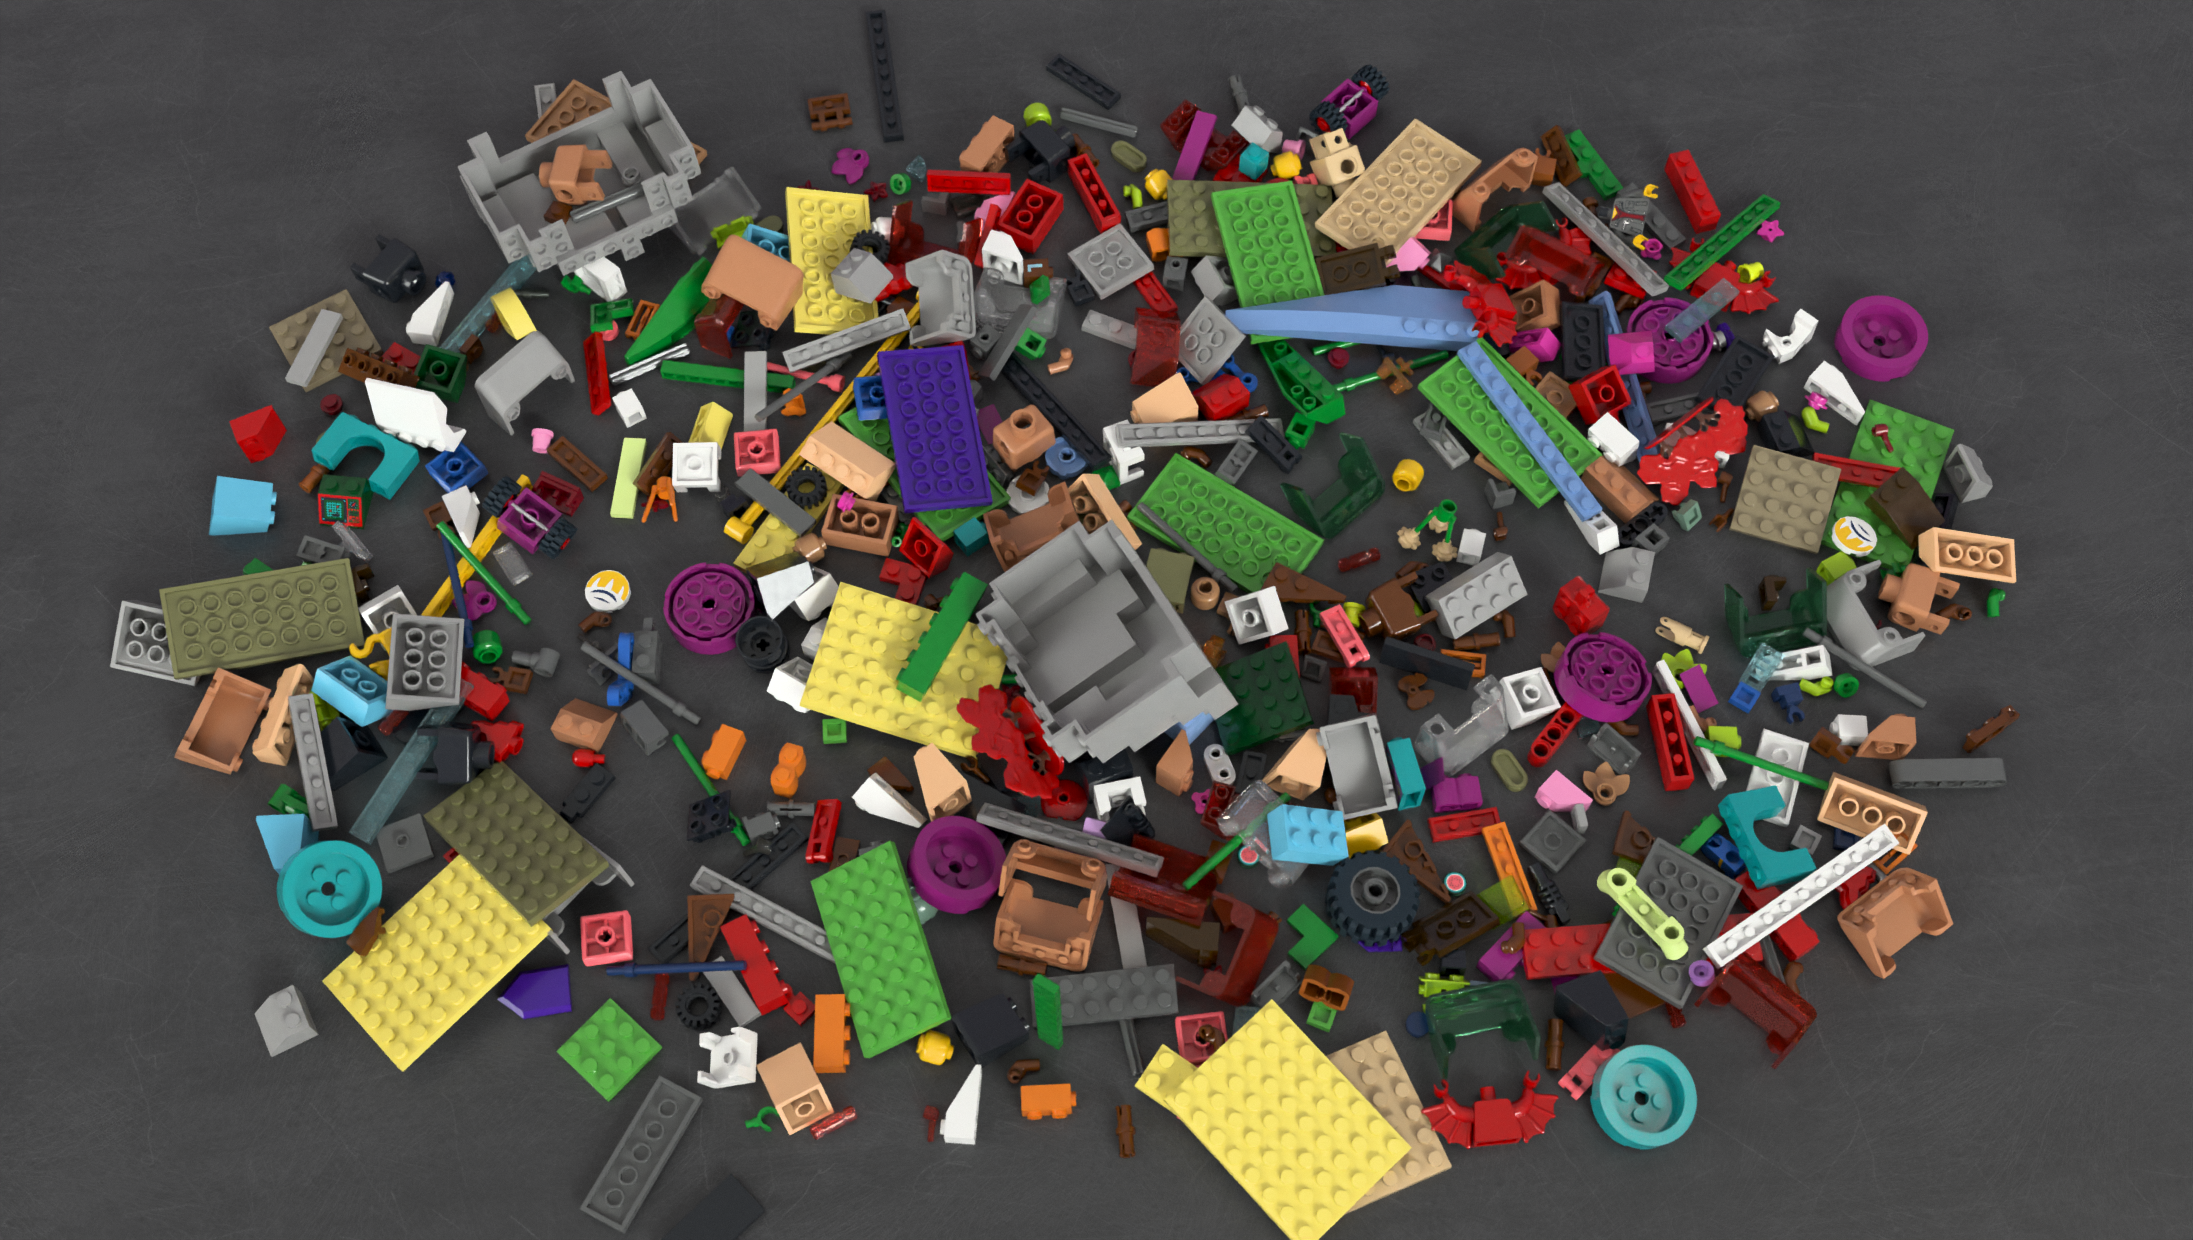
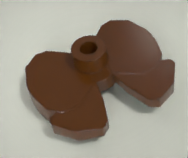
M1415 673L1414 675L1405 676L1398 681L1397 688L1399 691L1407 694V707L1411 710L1421 709L1426 706L1427 702L1431 703L1434 699V690L1420 691L1418 688L1427 682V677L1423 674Z

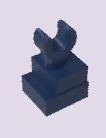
M1798 682L1776 687L1771 693V697L1774 703H1780L1782 710L1787 709L1786 720L1788 724L1791 725L1794 721L1792 715L1798 716L1799 721L1802 722L1805 719V714L1798 708V705L1804 698Z

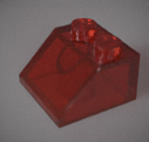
M1329 667V695H1352L1355 698L1358 712L1376 713L1377 715L1378 675L1375 667Z

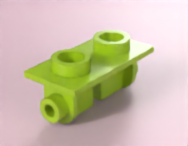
M743 215L741 218L731 221L730 225L726 223L717 228L714 227L710 233L713 239L716 238L718 248L723 246L729 235L742 237L749 224L754 225L752 216L745 217Z
M311 687L309 694L313 693L318 723L322 731L336 717L341 718L335 707L312 692Z
M1426 972L1425 976H1419V979L1424 981V985H1419V994L1423 995V997L1441 998V989H1446V999L1463 1000V998H1468V988H1464V985H1470V982L1464 980L1463 975L1450 974L1449 978H1440L1438 973Z

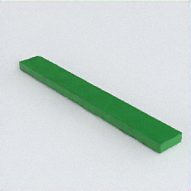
M1762 194L1665 275L1664 281L1668 285L1682 291L1780 208L1781 202Z
M1037 973L1033 979L1038 1038L1059 1050L1063 1045L1060 986L1042 974Z

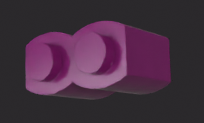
M1469 773L1461 774L1457 778H1449L1444 775L1445 781L1430 788L1435 813L1480 809L1483 803L1478 776H1471Z

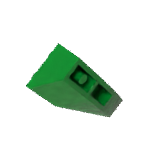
M705 257L695 262L690 271L678 280L676 286L639 337L627 350L624 356L627 366L669 349L699 325L726 296L722 293L720 298L711 299L702 293V284L712 267V264Z
M1284 339L1256 343L1282 394L1306 418L1329 424L1346 415L1343 395Z

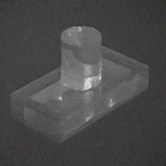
M340 521L331 526L343 540L338 546L346 548V552L349 554L353 552L356 557L365 562L373 558V555L348 526Z

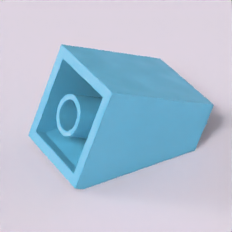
M217 476L212 499L209 535L267 532L269 524L274 523L275 511H271V505H275L277 492H272L273 483Z
M305 814L256 816V822L272 865L279 874L286 861L293 854L308 844L318 842L319 831L312 832L311 822Z

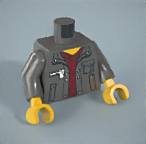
M1649 184L1645 188L1634 189L1621 194L1619 198H1615L1613 208L1600 207L1598 218L1610 220L1609 229L1627 246L1638 247L1640 250H1644L1645 247L1641 245V242L1644 240L1648 241L1642 235L1650 200L1647 197L1656 199L1658 195L1652 194V190L1658 188V186Z

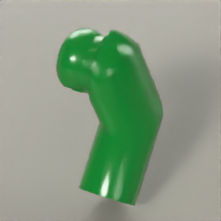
M905 523L898 525L899 528H896V532L900 535L892 538V545L894 547L901 546L909 525L907 526Z
M1992 588L1989 591L1987 617H1999V601L2005 599V591L2003 589Z

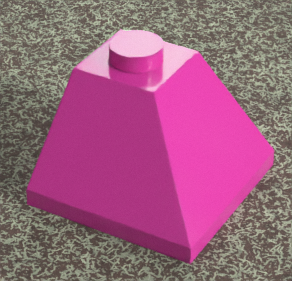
M1652 331L1608 335L1610 365L1615 364L1620 375L1655 372Z

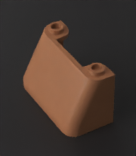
M1519 148L1492 164L1450 198L1453 201L1452 215L1469 230L1475 232L1481 226L1479 216L1482 204L1489 198L1491 193L1500 186L1508 192L1516 187L1524 192L1530 187L1538 156L1529 149Z
M729 235L702 284V293L711 299H718L723 293L757 310L761 324L777 331L803 294L804 275L802 270L796 265L737 235Z
M1065 482L1050 488L1047 494L1049 504L1009 519L1007 513L1000 509L983 514L991 545L1005 572L1080 521Z
M218 667L174 758L230 775L232 771L238 772L243 761L239 756L262 709L267 711L271 697L268 696L271 689Z
M1900 868L1893 871L1840 912L1837 917L1841 929L1873 974L1883 979L1896 969L1895 961L1891 956L1921 932L1935 936L1940 935L1953 925L1937 879L1911 868Z
M1012 878L996 917L994 947L999 952L1019 958L1024 956L1028 960L1048 963L1051 966L1076 972L1083 971L1090 957L1104 901L1099 900L1093 917L1089 921L1086 918L1090 898H1083L1078 908L1033 897V888L1029 883Z

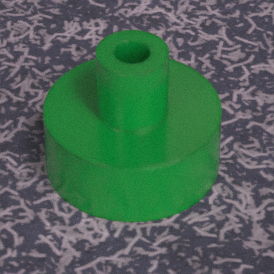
M905 173L894 174L890 179V187L895 194H904L911 189V180Z
M1844 673L1835 678L1833 688L1841 697L1847 698L1856 693L1859 688V682L1850 673Z

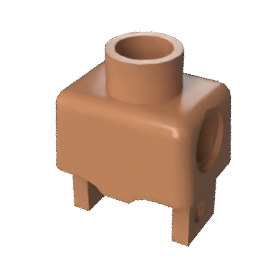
M585 144L561 145L556 149L553 162L541 163L539 169L540 183L543 187H550L557 201L566 205L584 206L587 204V200L604 201L605 195L599 183L594 181L595 168L612 169L613 163L607 150H588Z
M1032 404L1014 411L1011 417L993 429V447L999 453L1002 463H1006L1013 472H1016L1022 465L1040 457L1043 452H1046L1047 449L1056 443L1053 426L1038 408ZM1030 424V426H1029L1028 428L1021 429V428L1025 427L1026 425Z
M1911 563L1905 568L1900 577L1886 574L1879 589L1878 599L1891 603L1887 615L1889 621L1915 632L1919 628H1923L1941 635L1949 625L1950 619L1929 612L1934 594L1952 599L1959 589L1960 583L1940 577V572H1934L1931 568Z

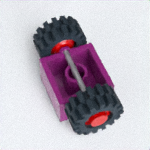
M1370 64L1364 65L1352 76V81L1346 79L1311 111L1309 120L1312 121L1311 125L1315 126L1314 130L1318 131L1319 135L1343 128L1346 138L1348 140L1376 117L1378 102L1389 91V83L1385 81L1387 78L1381 75V71H1377V67H1372Z
M507 475L504 476L493 487V490L489 492L482 507L496 518H499L497 529L532 555L539 549L551 559H556L573 539L578 530L577 527L562 517V513L527 487L517 497L522 486Z

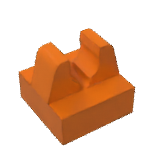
M791 388L784 390L783 395L790 391ZM799 394L784 405V407L786 406L785 409L781 410V413L787 417L793 415L800 417L806 414L803 395Z

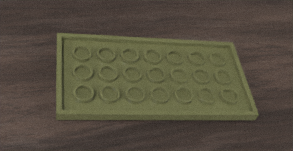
M1167 180L1169 256L1205 257L1208 255L1227 258L1211 200V193L1273 183ZM1293 184L1314 260L1318 257L1336 253L1335 241L1315 228V222L1332 205L1331 186Z
M349 558L159 589L175 680L216 673L218 667L229 671L349 650L351 643H354L357 648L364 647L365 644Z
M496 761L492 769L484 770L471 783L465 784L424 815L425 820L531 927L609 867L607 860L503 761L500 763Z

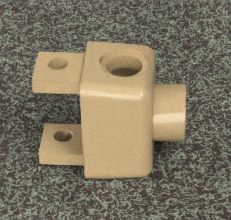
M1343 128L1309 139L1316 158L1309 163L1316 176L1318 185L1332 186L1336 198L1340 197L1356 181L1355 177L1361 175L1365 170L1357 145L1347 142ZM1336 136L1340 138L1339 144L1335 143L1334 139ZM1322 140H1324L1326 147L1321 145Z

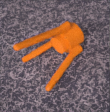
M660 477L657 479V485L652 486L651 495L641 520L643 523L646 522L656 494L663 500L669 499L673 520L675 522L678 521L672 478Z

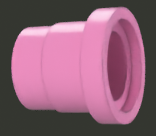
M1286 139L1282 147V153L1292 151L1294 154H1298L1301 161L1305 153L1306 142L1304 140Z
M533 429L531 433L533 437L532 450L537 453H548L546 449L550 447L554 433L547 429Z

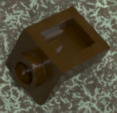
M366 563L352 569L355 593L361 603L370 600L367 591H370V587L366 580L374 577L373 571L369 564Z
M1768 575L1763 578L1758 586L1761 611H1771L1774 604L1778 602V591L1782 590L1786 584V577Z

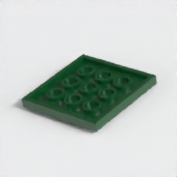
M1287 641L1215 668L1238 703L1234 708L1216 719L1226 755L1231 756L1314 724Z

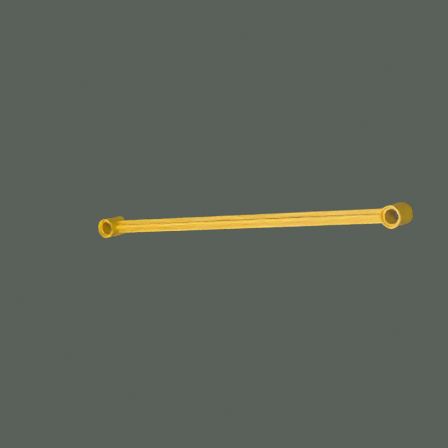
M919 290L916 294L918 302L906 315L911 328L920 319ZM910 330L887 338L856 377L874 376L879 370L878 352L895 350ZM853 381L769 482L779 491L788 481L787 477L789 475L792 476L791 472L793 470L796 471L804 462L805 458L800 456L799 453L809 436L831 421L835 423L839 416L855 399ZM754 501L740 519L733 516L728 520L724 533L738 542L746 544L754 532V528L751 525L764 511V508Z

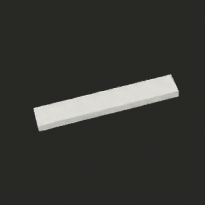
M1665 660L1658 661L1652 673L1663 694L1675 693L1684 735L1714 791L1720 789L1727 778L1715 755L1710 753L1708 749L1694 745L1696 736L1705 738Z

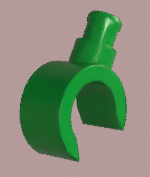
M566 274L561 282L565 289L573 293L580 291L589 295L592 291L591 288L583 284V280L577 275L571 280Z
M1894 562L1891 563L1893 569L1886 571L1879 569L1882 579H1884L1887 573L1900 577L1908 565L1900 566L1899 563Z
M1314 601L1309 606V612L1313 616L1314 621L1313 627L1319 628L1320 622H1322L1319 615L1323 611H1318L1314 608V605L1320 601Z
M767 1106L759 1111L757 1117L745 1120L746 1128L760 1126L765 1131H772L768 1125L763 1123V1117L768 1113H773L779 1118L781 1117L776 1108Z

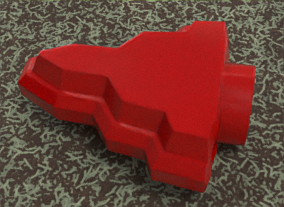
M885 262L884 266L893 274V279L874 300L877 302L883 301L892 294H898L902 290H909L914 286L906 278V266L904 264L898 263L895 266Z
M485 720L471 722V724H476L480 727L481 741L494 742V761L504 762L510 754L515 756L520 752L524 742L523 738H521L524 728L523 723L514 720L509 723L498 721L494 724Z
M1866 866L1834 888L1840 893V904L1843 910L1869 891L1870 884L1875 882L1876 870Z

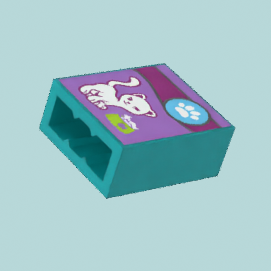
M1402 737L1391 739L1387 742L1385 752L1397 798V810L1420 806L1426 787L1410 738L1403 739Z

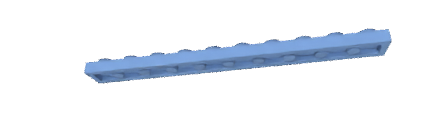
M1604 291L1588 302L1589 304L1603 305L1605 356L1608 365H1610L1608 335L1621 334L1623 331L1611 294ZM1636 374L1620 375L1631 398V404L1622 410L1629 432L1639 440L1637 457L1640 463L1641 457L1644 455L1659 454L1660 447L1657 444L1650 449H1644L1656 437L1641 387Z
M1477 341L1458 350L1457 356L1580 520L1584 522L1599 514L1603 508Z

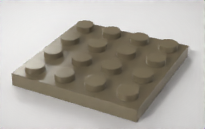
M347 289L269 327L290 366H292L321 309L342 314L343 320L307 387H303L305 392L342 375L338 370L347 348L356 351L357 347L369 351V356L371 353L378 356L384 354Z
M1753 445L1729 530L1817 554L1841 468Z

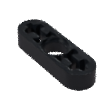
M1653 502L1618 530L1619 548H1630L1634 539L1644 531L1635 526L1636 522H1644L1647 528L1653 523L1659 526L1667 516V507L1661 502ZM1653 511H1654V512L1659 511V512H1660V515H1659V514H1656V515L1652 518V520H1651L1650 517H1651ZM1630 531L1632 532V534H1631L1629 540H1627V539L1622 540V539H1621L1622 536H1623V537H1626V536L1630 533Z

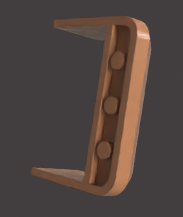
M1022 839L1013 843L1002 866L998 896L1003 897L1016 869L1091 889L1086 920L1091 921L1106 886V867L1103 862L1096 858H1089Z

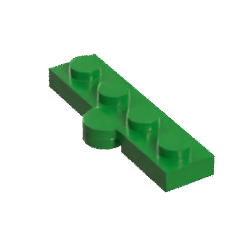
M1578 129L1565 135L1582 173L1581 178L1589 176L1590 182L1605 201L1616 196L1617 192L1623 189V186L1583 133Z

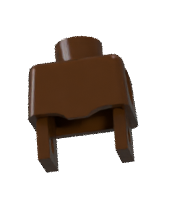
M1416 572L1398 580L1394 577L1369 592L1365 599L1368 609L1358 613L1360 625L1369 638L1381 633L1384 640L1386 637L1402 640L1416 634L1422 626L1434 621L1438 617L1435 609L1417 618L1414 612V601L1410 594L1402 590L1415 583L1418 578Z

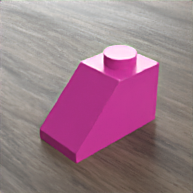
M1547 327L1517 332V336L1512 337L1509 350L1515 353L1525 346L1539 359V362L1554 360L1561 343Z

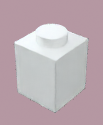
M632 388L622 391L612 398L616 410L627 428L647 419L644 409Z
M1464 528L1456 562L1473 566L1477 565L1481 558L1486 533L1476 529Z
M1838 714L1835 720L1830 723L1829 731L1842 739L1840 745L1860 746L1868 736L1867 718L1861 715Z

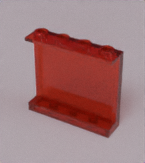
M1135 833L1131 847L1164 857L1163 865L1157 877L1120 867L1119 871H1115L1112 876L1108 895L1200 926L1218 886L1216 882L1217 877L1214 873L1209 872L1188 891L1182 886V883L1207 861L1206 857Z

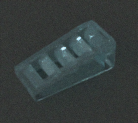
M1761 643L1738 682L1742 681L1761 692L1782 662L1785 654L1765 643ZM1765 653H1768L1772 655L1774 658L1770 660L1766 658L1764 655ZM1762 660L1769 666L1768 668H1765L1758 663ZM1757 668L1764 672L1763 676L1753 672L1754 669ZM1749 676L1759 680L1758 685L1748 680Z

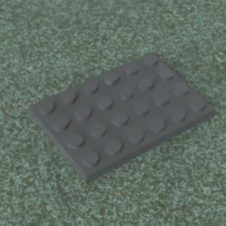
M1657 837L1635 876L1637 880L1636 885L1669 918L1673 916L1684 929V939L1689 947L1688 951L1677 960L1667 959L1661 947L1620 906L1593 959L1676 1008L1681 1009L1694 986L1690 980L1689 967L1695 961L1707 960L1708 955L1703 948L1717 939L1743 885Z

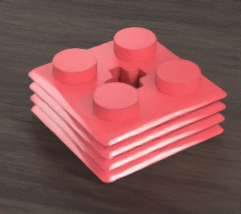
M1451 199L1415 236L1416 239L1450 240L1453 207Z
M777 429L734 433L735 469L737 476H743L750 468L759 475L778 473L781 469Z
M627 910L580 917L582 961L586 966L633 960L631 916ZM609 934L611 938L609 941L604 942L603 940L606 938V935Z
M1223 1011L1177 1016L1175 1018L1179 1055L1194 1065L1204 1063L1215 1053L1214 1046L1206 1041V1044H1201L1199 1041H1196L1199 1040L1198 1031L1202 1025L1209 1024L1223 1032L1225 1042L1228 1041Z

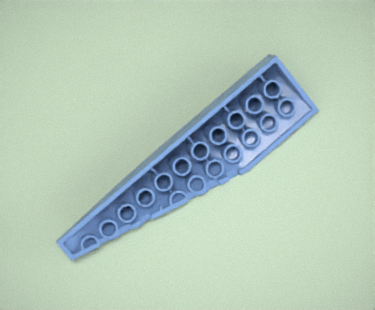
M1401 285L1383 286L1225 311V315L1244 334L1458 351L1479 339L1477 335L1480 332L1478 330L1472 331L1477 320L1471 309H1466L1462 305L1463 298L1470 295L1468 291Z

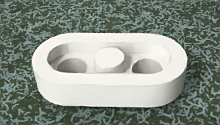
M1219 744L1209 745L1204 751V762L1216 787L1228 789L1234 784L1236 777L1230 758L1226 755L1223 746ZM1217 752L1219 756L1213 757L1211 754ZM1222 772H1225L1228 774V776L1221 777L1220 774Z

